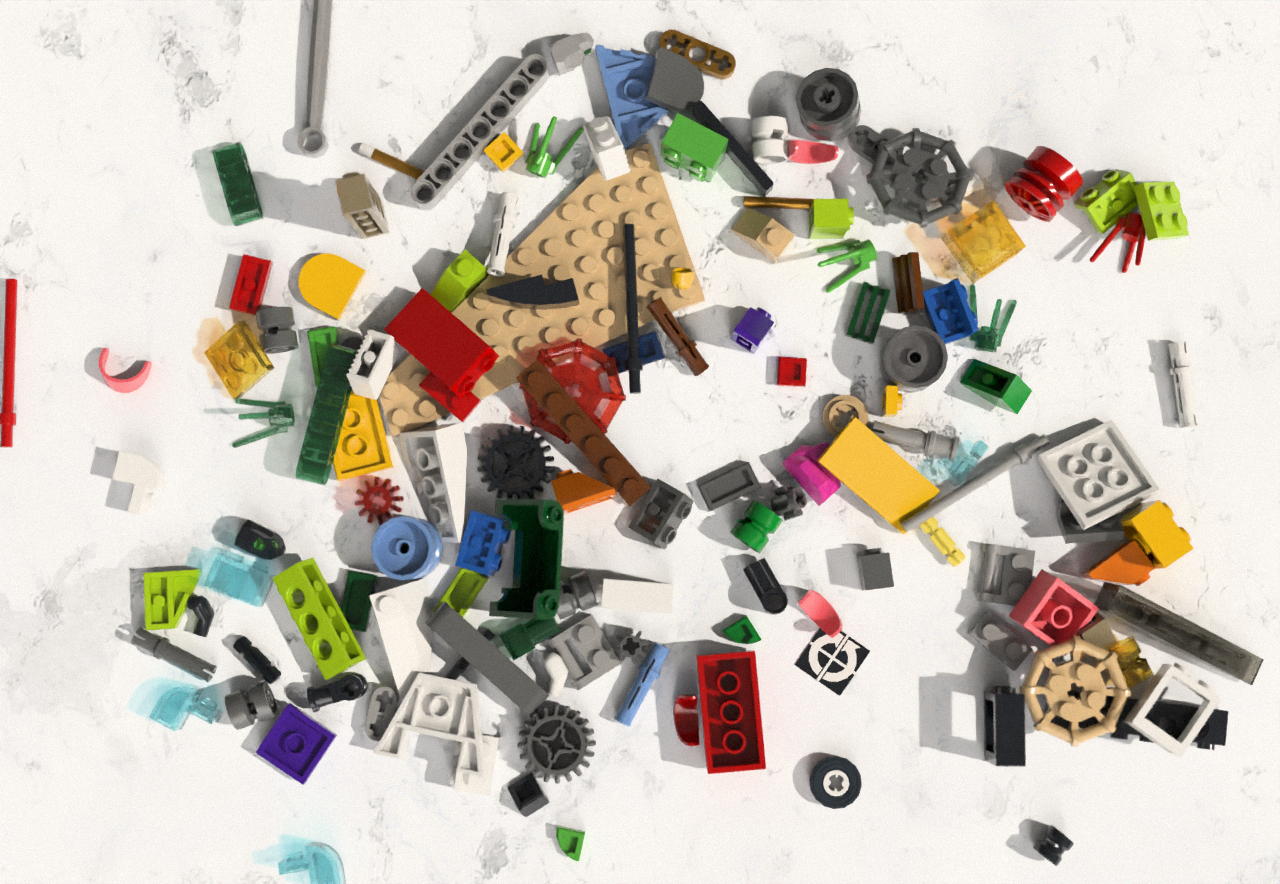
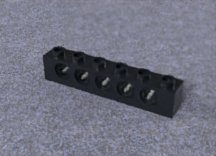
M1067 692L1068 696H1074L1075 698L1080 696V692ZM1106 696L1105 705L1100 709V713L1104 709L1110 708L1114 696ZM1127 698L1115 725L1116 730L1110 733V737L1128 740V734L1139 735V741L1154 743L1124 722L1138 699ZM1155 701L1145 718L1160 728L1159 720L1166 715L1169 719V726L1164 732L1178 740L1199 707ZM1047 702L1045 705V711L1049 709ZM1213 710L1192 741L1197 743V748L1215 750V745L1226 746L1229 711ZM1055 715L1051 722L1068 730L1069 720ZM1094 716L1078 722L1081 730L1099 723Z

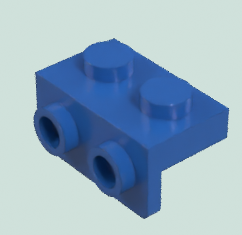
M958 278L951 280L947 284L923 291L924 310L930 326L934 332L939 334L945 345L969 337L978 331L976 314L970 310L967 302L968 294L966 288L960 284Z

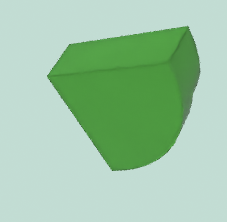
M557 825L556 836L561 849L569 858L579 862L586 831Z

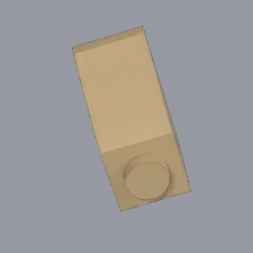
M750 208L746 209L731 229L733 233L775 264L795 237L792 232L773 218Z

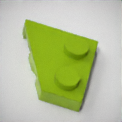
M202 569L144 573L146 630L178 628L186 611L187 601L193 595L202 575Z

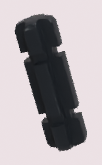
M242 636L237 639L233 644V648L239 654L244 655L243 658L258 674H263L262 678L268 684L276 682L280 678L281 672L275 666L270 665L269 659L256 646H251L252 642L247 637Z

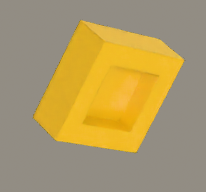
M505 132L483 150L502 173L524 155L523 151Z
M885 386L882 395V417H895L897 410H902V393H898V386Z

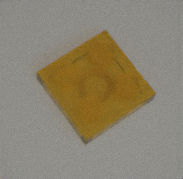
M245 320L237 322L204 352L233 400L241 398L274 369L273 364Z

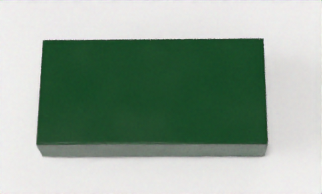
M348 570L341 611L352 630L367 632L372 609L369 595L375 593L378 575Z

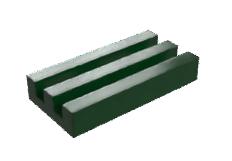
M863 282L846 333L847 337L873 345L891 290L882 289L880 286H873ZM866 292H872L859 333H855L854 329ZM879 294L882 295L870 335L867 337L864 335L877 295Z

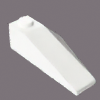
M462 423L441 424L400 433L405 462L408 469L413 468L419 480L416 487L419 494H425L429 504L427 513L432 524L441 535L442 543L462 542L467 447Z
M425 579L369 595L401 703L418 673L431 675L432 629L425 622L433 613V605Z

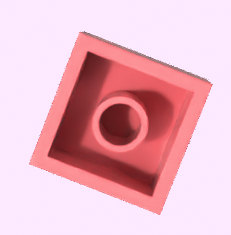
M1041 569L1011 611L1009 617L1051 647L1072 639V636H1080V630L1089 624L1099 608L1058 577Z

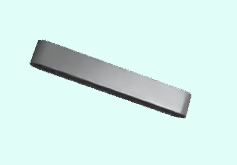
M532 54L526 57L411 187L410 193L418 208L426 211L434 209L482 156L483 150L498 138L549 79V68L547 60L543 56ZM533 66L543 68L542 73L538 75L530 74L529 70ZM521 86L525 89L524 93L519 96L511 94V90L514 87ZM497 107H504L506 109V113L503 116L496 117L492 115L493 110ZM482 127L488 130L484 137L478 138L474 136V132L478 128ZM466 148L469 150L467 157L463 159L455 157L459 149ZM442 169L451 171L447 179L440 180L436 176ZM430 190L432 195L428 200L421 201L418 199L421 191Z

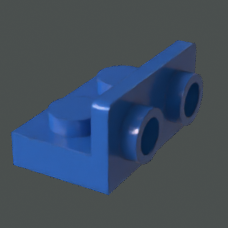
M471 510L455 566L494 576L495 571L498 572L503 562V555H500L503 544L508 543L511 535V530L505 529V524H508L507 520Z

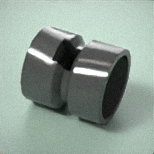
M273 307L256 312L257 327L263 331V334L259 336L262 353H283L298 348L297 333L291 329L295 324L292 307Z
M586 571L570 576L569 582L561 580L560 601L557 612L560 620L574 615L578 608L585 611L598 606Z
M266 681L250 686L248 692L239 690L225 695L226 710L236 730L254 725L255 719L262 722L278 715L274 694Z

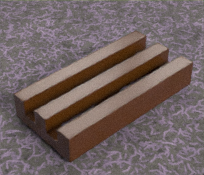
M909 252L907 255L903 254L900 257L892 258L898 314H906L924 309L919 253Z

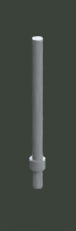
M1043 434L1029 444H1021L1013 449V453L901 522L903 530L906 533L1016 464H1024L1032 459L1034 453L1050 444L1048 438Z

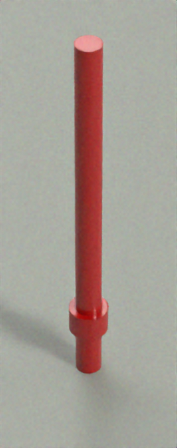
M6 279L2 413H0L1 448H13V426L16 425L17 416L14 413L17 279Z

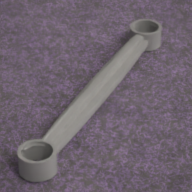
M314 0L307 88L306 128L300 132L297 140L299 148L310 158L322 157L329 147V141L322 132L328 81L333 0ZM311 134H319L322 137V145L316 151H308L304 148L305 139Z

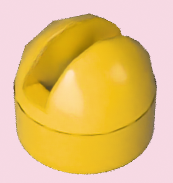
M682 267L671 269V283L675 288L685 290L692 285L694 270Z

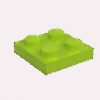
M1175 181L1143 182L1134 186L1148 241L1180 239L1189 235L1187 229L1188 221L1183 214L1180 203V191L1176 187Z

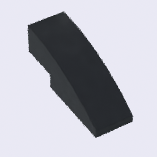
M538 275L486 289L490 300L524 309H561L580 305L573 278L545 285L543 276Z

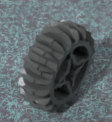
M554 704L553 713L551 714L547 706L542 707L544 716L541 717L536 711L533 712L532 717L536 722L532 723L530 720H525L524 725L530 731L521 730L519 732L521 737L527 738V741H521L517 744L518 748H527L526 752L519 755L520 759L529 757L531 761L525 765L526 770L535 765L537 769L534 771L533 776L537 778L541 771L545 772L543 781L546 783L549 781L551 774L555 775L554 781L556 784L560 783L561 774H564L566 781L570 782L572 780L570 771L572 770L578 777L581 776L582 771L578 765L581 764L583 767L588 768L590 763L584 759V756L594 757L595 752L587 749V746L596 745V740H587V736L592 735L594 729L584 730L583 727L588 724L589 720L585 718L579 723L576 720L581 714L579 710L574 713L573 717L569 716L570 706L568 705L565 706L563 713H559V705ZM559 720L556 731L553 734L535 733L543 723ZM567 723L571 724L578 732L581 746L575 745V743L566 738ZM561 729L560 737L563 739L561 742L565 743V748L560 747L553 758V745H549V740H554ZM533 741L547 749L548 759L546 764L537 757ZM574 753L578 755L571 764L564 767H555L560 754Z

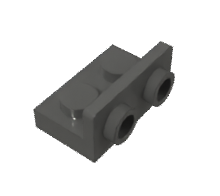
M657 478L628 528L659 547L666 549L668 544L674 541L677 529L682 521L689 516L694 501L683 492Z
M1060 500L1057 522L1065 544L1123 540L1124 529L1118 514L1083 530L1064 500Z

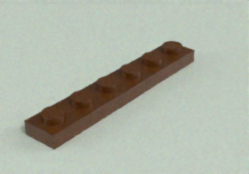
M538 358L516 377L629 506L651 489L649 483Z

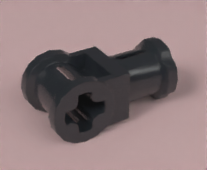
M351 673L343 676L338 681L318 688L307 687L308 702L313 712H318L321 707L343 700L353 701L364 696L368 689V682L362 674ZM357 683L358 688L354 691H348L347 685Z

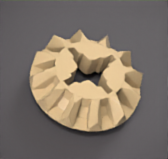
M850 395L837 396L829 401L823 411V425L828 434L836 438L847 425V423L840 424L839 426L836 425L841 418L838 414L840 411L845 414L853 409L854 412L850 420L852 417H856L867 427L868 412L865 405L858 398Z

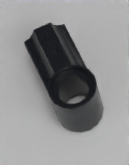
M766 559L758 560L744 568L743 571L759 598L763 609L771 615L781 614L787 607L788 598ZM771 594L780 595L783 600L782 607L777 610L769 608L766 603L767 597Z

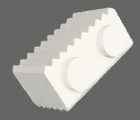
M598 117L583 126L586 137L604 180H610L629 173L631 169L624 146L610 117Z
M368 330V335H365V340H362L363 344L360 345L361 349L358 350L359 354L355 355L356 359L351 364L352 368L348 369L350 373L346 374L354 394L377 400L399 351L393 336Z

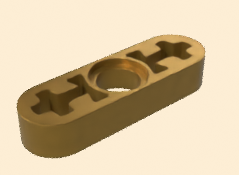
M667 30L661 35L659 48L663 47L670 50L667 48L665 41L670 42L672 38L676 39V45L684 48V43H688L685 49V56L683 57L689 59V62L697 66L699 71L722 80L728 79L734 74L736 60L730 52L677 30ZM673 46L672 50H670L678 55L682 53V49ZM694 48H701L706 56L701 61H694L690 58V51ZM710 53L714 54L713 61L721 63L723 59L727 60V66L730 69L724 68L723 71L718 70L719 65L712 61L710 67L707 66Z

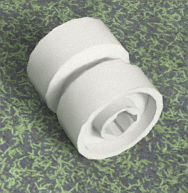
M764 116L753 119L751 121L752 138L756 140L752 144V158L759 164H779L788 161V143L784 141L788 137V120L779 116Z

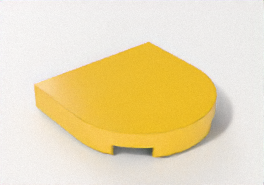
M330 253L319 254L309 259L302 267L298 280L299 289L304 299L310 305L340 320L366 274V270L338 255Z

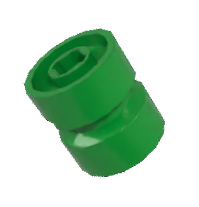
M753 499L744 511L745 519H739L730 533L760 554L769 541L767 535L774 534L783 520L773 511Z

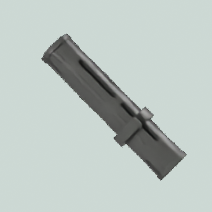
M139 627L135 632L146 640L133 636L131 644L153 653L154 658L158 660L163 658L208 683L213 678L211 674L203 671V669L215 674L217 670L216 665L171 644L170 639L166 637L160 638L144 630L142 627Z

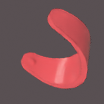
M788 139V159L792 162L820 164L833 161L838 157L839 150L835 145Z
M104 348L99 357V368L104 381L112 390L119 393H130L139 389L146 382L152 366L150 361H146L141 372L129 379H115L105 372L109 349Z
M809 590L797 602L802 610L829 637H835L842 630L843 624L838 613L818 592Z

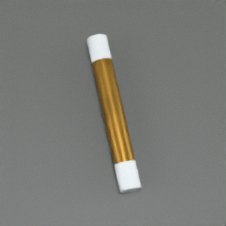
M362 143L358 153L414 179H418L424 173V170L365 143Z

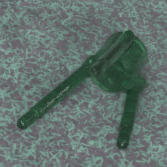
M972 284L970 285V308L977 317L976 287ZM997 299L990 327L981 326V330L970 337V341L975 342V349L997 352V347H1001L1003 335L1017 305L1016 300H1012L998 331L996 325L1002 299Z
M237 398L235 400L237 404L272 408L268 412L239 414L238 418L240 420L269 418L270 426L276 425V427L232 444V447L237 448L278 433L288 432V427H292L295 424L292 404H286L285 401L270 402Z

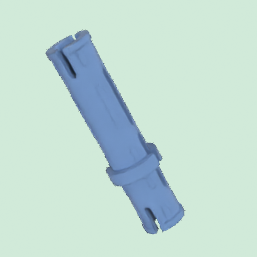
M654 641V645L643 664L640 663L638 667L640 671L618 713L614 717L615 720L628 727L631 726V722L643 703L654 679L659 678V670L671 651L658 642Z

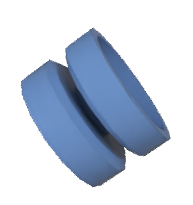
M400 516L391 518L380 525L373 536L371 551L373 561L382 573L393 579L414 580L424 578L436 569L441 561L443 544L441 535L435 526L425 519ZM406 544L409 545V550L405 549Z

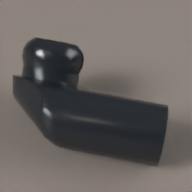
M192 595L187 601V607L192 609L198 618L193 634L207 637L214 618V610L207 598L202 595Z

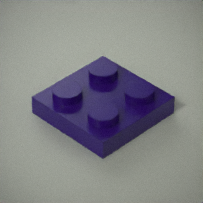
M289 703L255 753L304 785L338 735Z

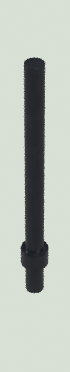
M624 224L628 359H625L626 372H629V393L640 394V371H643V359L639 356L634 224Z

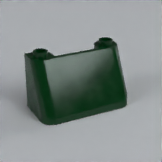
M496 499L495 514L503 515L508 522V524H505L506 530H515L512 588H501V593H504L501 599L494 602L490 601L489 616L552 619L558 612L560 601L564 510L562 505L555 500Z

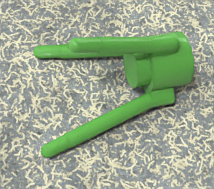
M553 116L551 118L539 150H536L540 124L536 123L529 154L525 161L527 164L525 169L541 178H546L548 173L553 175L557 165L583 133V127H580L573 134L553 162H551L552 156L545 151L553 133L557 117Z
M858 239L850 243L817 249L818 253L848 249L847 253L818 262V267L831 265L849 258L853 265L858 264L852 271L827 287V293L832 292L861 271L869 269L870 262L877 260V254L870 239L862 242Z

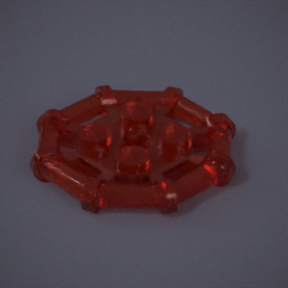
M576 338L575 341L547 349H539L536 359L538 358L544 366L547 364L552 369L551 374L564 389L567 385L570 387L574 384L579 385L578 391L581 394L579 397L574 396L573 399L602 432L606 434L610 423L627 397L624 394L615 363L617 361L614 356L610 357L582 341V338ZM573 353L574 361L557 366L553 358ZM581 354L600 365L593 370L580 362ZM605 371L611 391H602L599 375ZM520 383L519 388L523 391L531 419L529 423L532 427L537 426L564 441V444L570 445L572 441L557 424L546 419L549 415L544 409L540 411L537 401ZM601 399L610 400L601 418H599L594 412Z

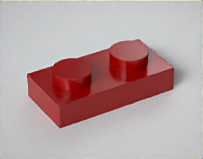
M243 254L229 306L230 310L256 316V312L261 310L273 264L272 261Z
M432 372L419 384L423 390L463 423L482 402L471 391L460 399Z

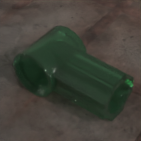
M554 617L548 620L531 619L524 624L516 625L499 636L514 661L535 649L537 644L560 632L561 629Z

